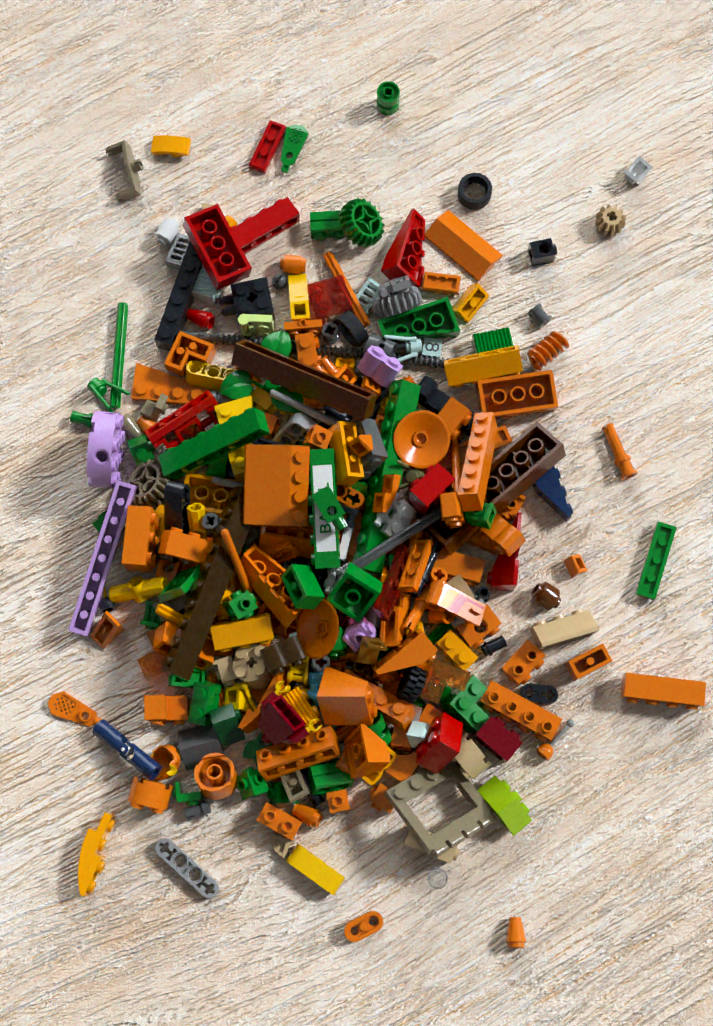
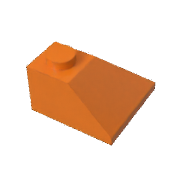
M360 724L344 740L351 779L381 771L390 763V752L387 749L386 742L365 724Z

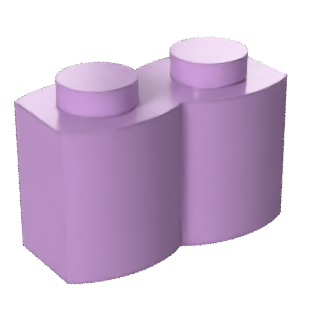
M371 345L357 368L363 374L373 378L379 385L388 389L403 366L398 359L387 356L382 348Z

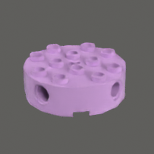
M95 411L92 416V432H89L87 450L89 487L113 489L116 481L121 479L119 464L124 460V450L121 449V446L125 442V431H122L124 415L118 412Z

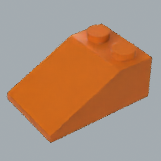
M417 628L411 636L406 637L401 642L399 647H394L372 668L379 675L420 665L424 662L429 663L437 656L435 653L438 649L423 631Z

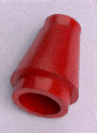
M189 309L186 318L202 329L210 330L214 326L215 316L211 312Z

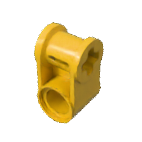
M306 656V660L303 661L304 664L297 668L289 667L287 683L294 681L307 685L310 657Z

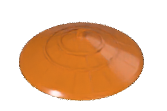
M419 410L411 412L398 423L395 429V451L399 458L411 467L428 468L430 465L434 466L444 458L449 449L450 432L448 426L439 415L431 411Z
M325 599L315 609H303L297 624V636L305 655L312 659L323 658L335 646L339 633L337 612L333 605Z

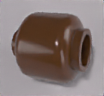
M548 582L538 583L531 592L533 603L546 611L552 608L556 609L561 602L560 590Z

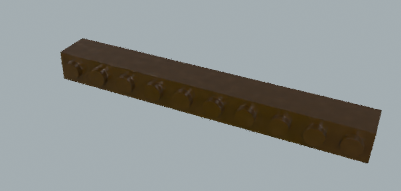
M244 486L234 487L229 494L230 500L222 511V520L215 529V537L208 546L207 557L200 566V574L193 583L192 594L185 603L184 614L178 620L177 631L170 640V648L167 655L162 660L161 671L179 679L190 681L234 570V565L221 536V531L223 529L229 531L239 556L250 530L251 524H243Z

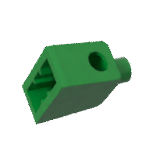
M329 485L311 495L326 522H332L337 532L348 526L342 516L345 512ZM329 506H334L336 510L334 515H330L328 512Z

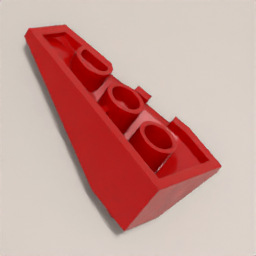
M414 208L411 209L388 250L381 272L389 280L408 275L411 285L419 288L424 275L422 257H425V251L422 250V241L425 240V219Z

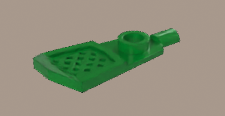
M295 124L286 128L281 162L283 163L281 171L283 173H288L290 165L295 164L309 136V132L304 126ZM289 154L293 156L290 159L287 158V155Z

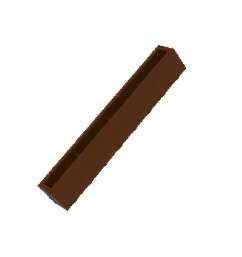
M246 339L235 343L231 365L238 367L239 370L248 371L257 378L269 380L271 384L281 385L288 391L302 394L304 398L316 400L323 406L335 408L337 412L349 414L356 420L364 421L372 416L377 398L376 393Z

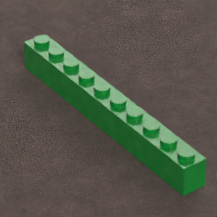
M403 379L392 381L389 387L384 421L381 424V438L388 458L372 473L369 481L370 487L365 500L366 506L361 519L362 525L357 538L358 544L353 561L389 539L380 531L384 524L382 523L380 527L374 524L377 513L372 512L375 493H382L384 475H401L399 483L401 485L404 467L397 463V460H402L394 448V432L398 423L406 415L416 411L421 389L420 385ZM386 553L363 567L362 570L382 574Z

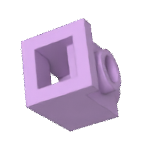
M363 617L360 622L356 621L346 627L342 639L354 652H357L362 636L375 638L377 631L375 626Z

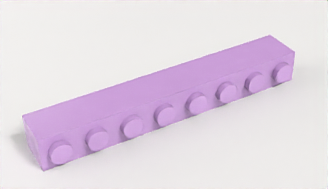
M120 480L116 481L68 631L84 636L90 634L126 523L128 505H132L137 486Z

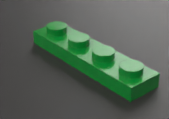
M659 521L656 523L635 595L653 601L656 599L677 527Z

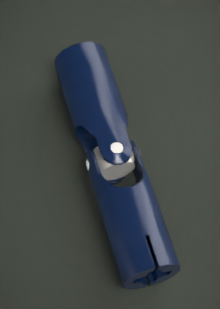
M100 720L94 726L93 734L111 749L117 750L121 757L146 778L154 780L160 774L162 766L133 742L128 741L121 732L106 720ZM134 753L133 758L130 759L128 756Z

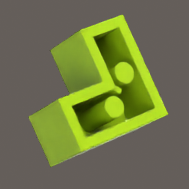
M493 776L477 791L505 828L515 836L532 821L528 815L530 810L523 802L520 803L522 798L515 790L513 792L510 791L511 787L504 779L500 781L496 776Z

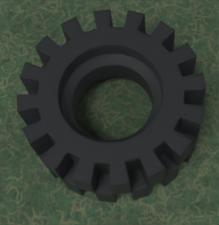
M417 666L406 668L398 684L397 698L413 704L424 687L423 684L426 681L427 671Z

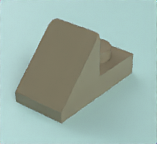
M300 770L280 776L290 803L310 794L311 791Z

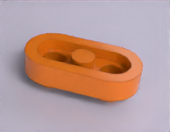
M369 911L349 921L344 929L345 937L351 942H358L378 932L383 926V917L377 911ZM370 918H376L377 923L375 925H371L369 923ZM357 927L359 932L354 935L351 933V928Z

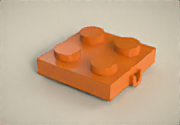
M302 318L300 321L284 322V331L288 333L291 340H295V335L310 332H313L314 336L318 337L322 332V319L305 320Z

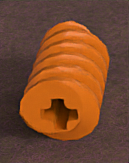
M552 331L544 337V340L534 345L533 349L527 351L528 359L535 369L541 371L540 364L544 367L547 366L546 360L552 362V356L557 358L558 352H564L563 347L569 348V343L559 332Z

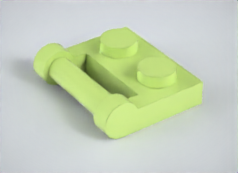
M241 314L238 317L243 337L249 338L252 335H259L265 338L267 335L275 332L272 315Z

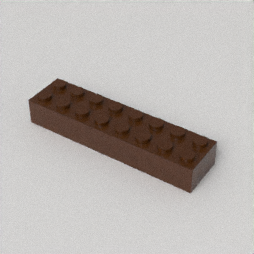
M535 422L492 459L484 503H493L497 511L496 514H499L566 456L563 444L540 423ZM440 518L426 527L425 531L451 555L475 535L481 527L468 524L465 518V523L462 524V527L450 528Z

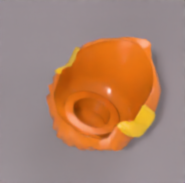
M167 744L159 745L152 750L153 754L150 757L162 766L160 774L154 780L169 779L175 775L180 766V756L177 749L173 745Z

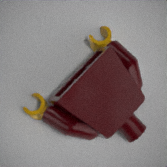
M278 681L275 685L276 690L272 691L260 705L261 718L258 726L264 732L261 736L262 740L268 744L271 742L274 745H278L281 742L284 745L297 744L309 736L311 731H318L322 728V725L318 728L313 727V722L318 718L310 720L308 726L304 727L306 725L305 721L287 700L280 695L290 691V686L288 685L284 690H281V686L285 681Z

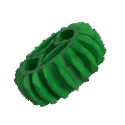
M365 198L350 200L341 208L339 213L340 219L338 221L341 223L340 228L344 231L343 235L348 237L347 241L351 240L352 245H357L359 248L375 245L385 232L383 230L385 226L382 223L383 218L379 215L380 211L376 210V205H371V201L366 202Z

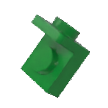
M270 783L269 791L267 792L269 803H290L283 783Z

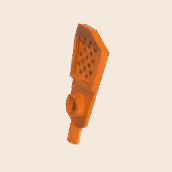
M65 691L52 694L47 703L52 715L89 727L103 720L97 717L96 711ZM85 712H88L89 718L84 720L82 716Z

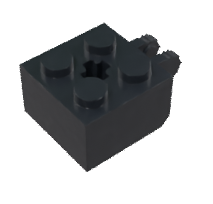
M267 277L231 284L232 296L223 297L219 300V305L221 306L235 305L222 309L221 315L223 316L236 314L238 320L241 314L272 315L273 320L275 319Z

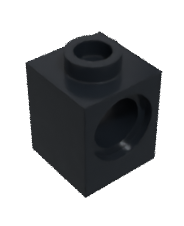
M551 238L529 243L528 254L532 267L554 261L555 255H557V247L552 243ZM545 250L547 254H542L539 251Z

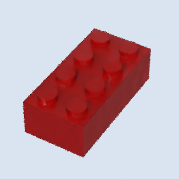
M218 204L184 217L183 228L216 291L250 277L252 267Z
M439 463L435 466L430 465L424 471V477L420 480L417 478L410 485L408 503L417 511L415 516L418 519L440 505V494L450 493L453 490L455 478Z

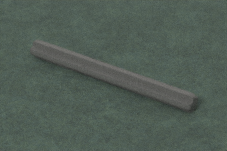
M437 507L351 563L360 569L367 566L442 518L441 508Z

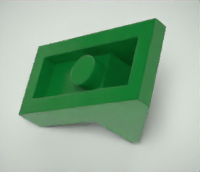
M194 668L190 681L179 679L169 674L168 686L174 688H194V682L206 680V669L201 671Z

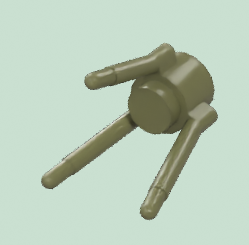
M397 460L399 465L408 469L406 474L407 483L399 485L398 490L410 487L417 478L420 480L424 477L422 470L415 469L403 461Z

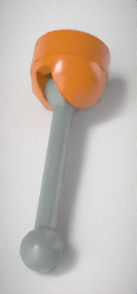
M569 719L566 721V726L550 744L544 743L536 749L539 756L549 761L553 755V745L569 727L574 726L573 720Z

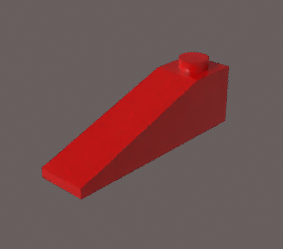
M518 512L512 525L521 532L522 513ZM520 547L510 557L505 554L498 555L491 572L487 574V583L490 584V589L513 592L517 586L519 560H516V558H518Z

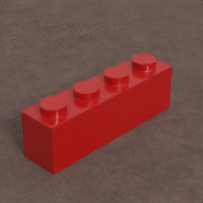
M286 197L277 200L269 208H263L255 216L246 218L243 223L232 226L231 229L245 254L299 223L300 213L291 200Z

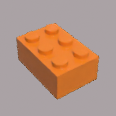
M128 505L121 564L129 571L152 573L153 567H156L157 559L154 552L159 543V537L156 534L157 529H160L161 518L158 517L152 507Z

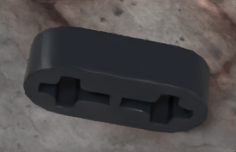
M529 683L521 688L520 696L532 703L552 704L558 699V691L552 686ZM530 687L532 692L538 693L527 698V694H524V691ZM551 690V694H554V697L550 698L549 701L546 696H540L541 693Z

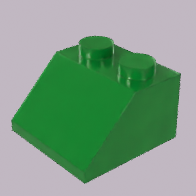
M349 562L339 575L326 600L339 611L360 622L380 595L383 582Z

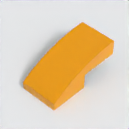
M170 135L153 136L151 153L154 156L170 154L173 158L189 156L191 139Z

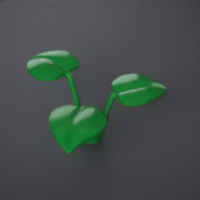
M284 330L267 335L261 343V346L287 357L290 355L292 348L291 339ZM233 371L224 379L220 388L221 395L237 400L250 396L253 390L251 384H254L266 390L269 394L274 389L303 403L302 394L290 392L280 385L271 384L269 380H266L264 385L255 380H250V374L247 371ZM271 397L272 403L277 409L289 413H302Z

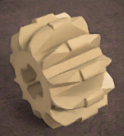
M610 204L606 208L602 206L600 211L596 213L595 225L598 226V232L604 231V236L607 233H610L611 236H614L615 232L619 234L626 225V215H623V209L617 210V205L614 208Z

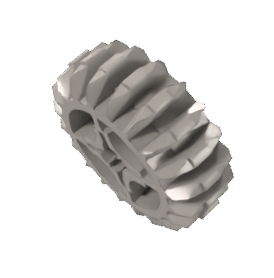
M409 287V291L400 294L397 291L389 292L386 298L380 296L374 298L371 303L375 316L379 318L394 316L419 306L422 300L418 287Z

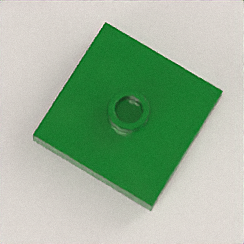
M201 564L177 573L158 595L157 598L160 602L163 603L186 594L195 580L198 579Z

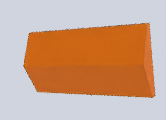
M449 210L439 216L424 234L430 242L478 282L503 257L499 251Z

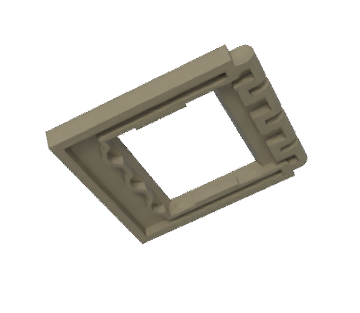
M452 760L437 774L425 768L390 788L384 794L428 854L432 852L436 858L447 852L449 848L452 849L463 842L465 838H469L481 830L480 827L483 829L495 821L492 816L493 810ZM451 777L459 791L475 809L430 835L410 809L407 802Z

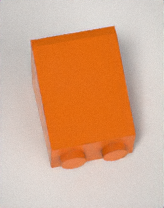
M325 667L317 693V700L324 724H365L372 726L374 717H377V705H374L373 690H370L368 681Z

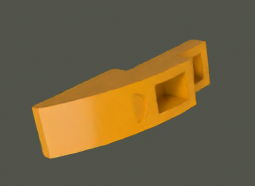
M109 812L104 813L97 830L88 828L83 841L78 865L79 892L83 897L93 893L97 884L95 879L98 874L102 873L106 865L104 862L105 856L98 853L104 850L107 844L105 838L108 832H112L116 824L114 820L116 815Z

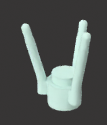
M384 335L385 339L405 341V343L397 344L396 348L405 347L406 353L409 352L410 354L398 358L399 362L418 357V353H422L421 339L416 338V336Z

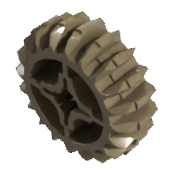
M149 459L147 462H142L140 466L136 465V469L134 471L131 470L132 474L127 476L128 481L126 483L137 486L132 502L133 506L155 508L156 504L161 505V500L164 499L165 485L168 481H173V479L164 477L160 461Z

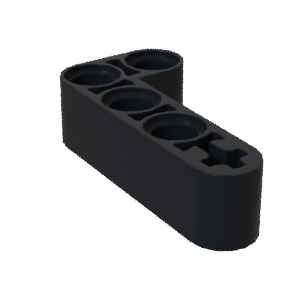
M425 375L418 384L421 386L418 403L438 415L451 397L438 389V383L434 379ZM471 411L473 413L471 421L461 428L462 432L469 437L475 414L473 411Z
M173 481L166 483L164 488V530H171V527L182 529V533L189 534L187 506L190 505V487L188 484ZM160 542L158 543L155 550L156 559L169 561L173 563H176L180 560L178 558L159 554L158 550Z

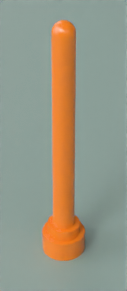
M462 429L459 431L460 435L455 441H451L452 476L455 478L453 492L457 493L460 485L458 441L462 437Z
M223 529L221 536L243 590H248L256 598L258 608L253 610L256 611L262 606L261 600L252 591L229 531Z

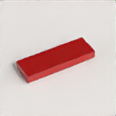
M272 120L269 121L250 160L249 168L266 174L286 132L287 127Z

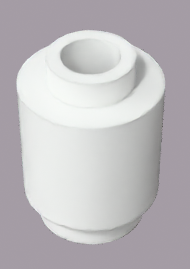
M167 217L155 233L156 241L164 246L166 244L170 245L179 231L180 224L175 219Z

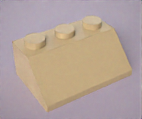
M582 609L571 612V616L564 617V614L553 617V621L547 623L545 620L535 622V626L530 630L535 646L542 651L592 636L600 629L589 610L583 612Z

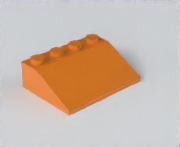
M245 444L243 524L307 526L309 446Z

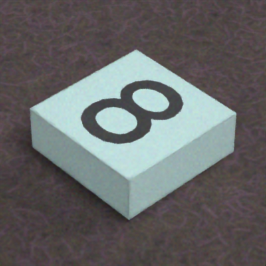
M424 338L422 357L427 355L428 358H431V356L436 358L438 356L440 359L442 339Z

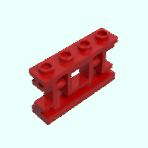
M207 390L144 432L155 448L162 443L167 449L176 447L184 441L180 432L193 423H196L201 432H206L204 428L212 423L214 425L219 424L212 413L215 410L214 406L219 404L213 394ZM206 410L209 417L200 422L196 415ZM173 430L177 437L168 443L164 436Z

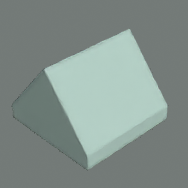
M412 721L406 734L411 747H416L425 739L430 724Z

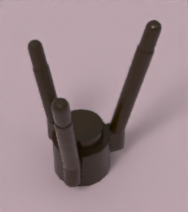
M355 661L351 670L360 677H366L371 683L379 687L371 677L372 665Z

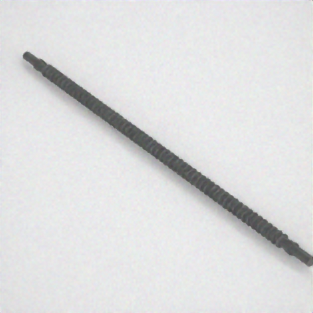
M182 331L204 341H211V343L216 342V344H219L221 342L222 345L224 343H227V345L232 343L234 346L235 343L246 339L261 346L263 341L262 337L260 339H257V337L252 339L251 336L249 338H246V336L242 338L241 335L236 337L235 334L233 336H230V334L225 336V333L222 335L217 333L215 335L214 332L208 334L203 331L200 333ZM292 341L291 352H293V350H296L297 353L296 343ZM319 344L320 348H316L318 355L320 353H323V356L325 354H328V356L333 354L334 357L336 355H339V357L343 355L344 358L349 356V358L355 357V359L357 357L363 358L364 351L363 348L361 350H358V348L353 350L352 347L350 349L347 347L343 349L342 346L337 348L336 345L334 347H331V345L326 347V344L324 346ZM400 352L399 354L394 353L393 357L398 359L406 356V353L404 355H401ZM420 355V357L410 358L402 362L403 364L407 362L409 365L414 363V366L416 364H419V366L424 364L425 367L427 365H430V367L434 365L435 368L440 366L442 369L445 359L444 357L439 359L438 356L436 358H433V356L428 358L427 355L425 357ZM523 368L520 374L533 373V369Z

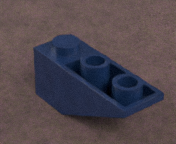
M553 466L533 484L535 492L567 522L571 519L573 510L570 503L567 504L565 499L567 493L565 487L560 484L559 479H561L559 469Z

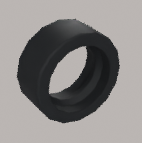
M481 173L465 175L458 185L457 196L459 202L471 210L484 208L489 203L492 195L491 181ZM471 183L480 184L485 188V195L481 199H471L465 195V187Z
M346 311L336 319L339 331L352 346L359 347L368 340L369 336L364 325L352 312Z

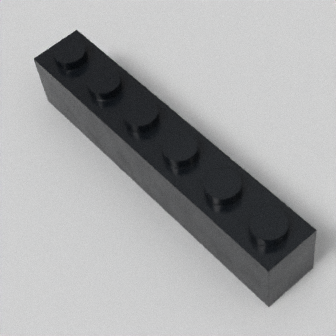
M189 241L154 339L158 348L167 351L171 350L179 331L184 329L187 321V312L191 309L194 301L192 290L202 266V262L191 241Z

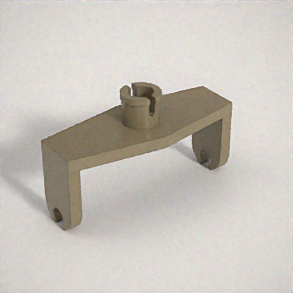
M125 140L108 146L105 151L109 156L123 152L124 163L131 185L130 189L117 193L115 195L116 200L124 202L140 196L141 189L138 171L144 170V167H141L143 166L141 160L137 159L135 161L131 146Z

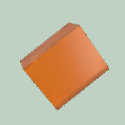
M359 435L349 441L347 445L361 458L373 450L372 435Z
M580 554L569 556L564 560L571 578L587 572Z

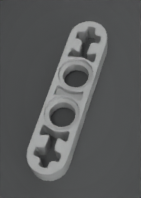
M163 838L156 843V853L202 896L213 898L218 894L220 888L218 882L172 840ZM168 842V849L171 852H174L175 849L177 850L170 860L167 858L170 856L167 851L163 853L160 851L162 849L161 843L166 844ZM176 856H184L185 864L183 867L175 865L174 860ZM192 869L200 871L201 875L197 881L190 879L189 873ZM204 876L208 878L204 881L208 885L214 884V893L210 892L207 894L205 892L207 888L203 884L200 887L197 885L204 879Z

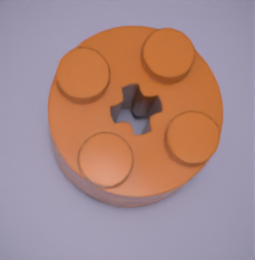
M210 753L201 758L202 760L194 769V778L201 793L207 799L212 800L224 799L234 794L237 786V772L233 762L221 753Z
M134 776L127 801L130 802L129 805L131 807L143 809V806H147L151 812L163 814V810H167L173 786L168 784L167 788H165L166 785L161 782L141 778L138 781V777Z

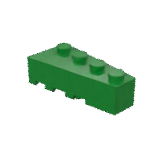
M448 297L418 306L401 314L377 320L376 324L378 333L383 341L386 340L384 335L416 336V338L424 340V338L458 337L460 333V328ZM388 339L393 342H401V340Z

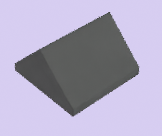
M213 724L178 731L179 751L186 771L195 769L196 765L202 760L201 758L207 754L221 753L224 755L222 744Z

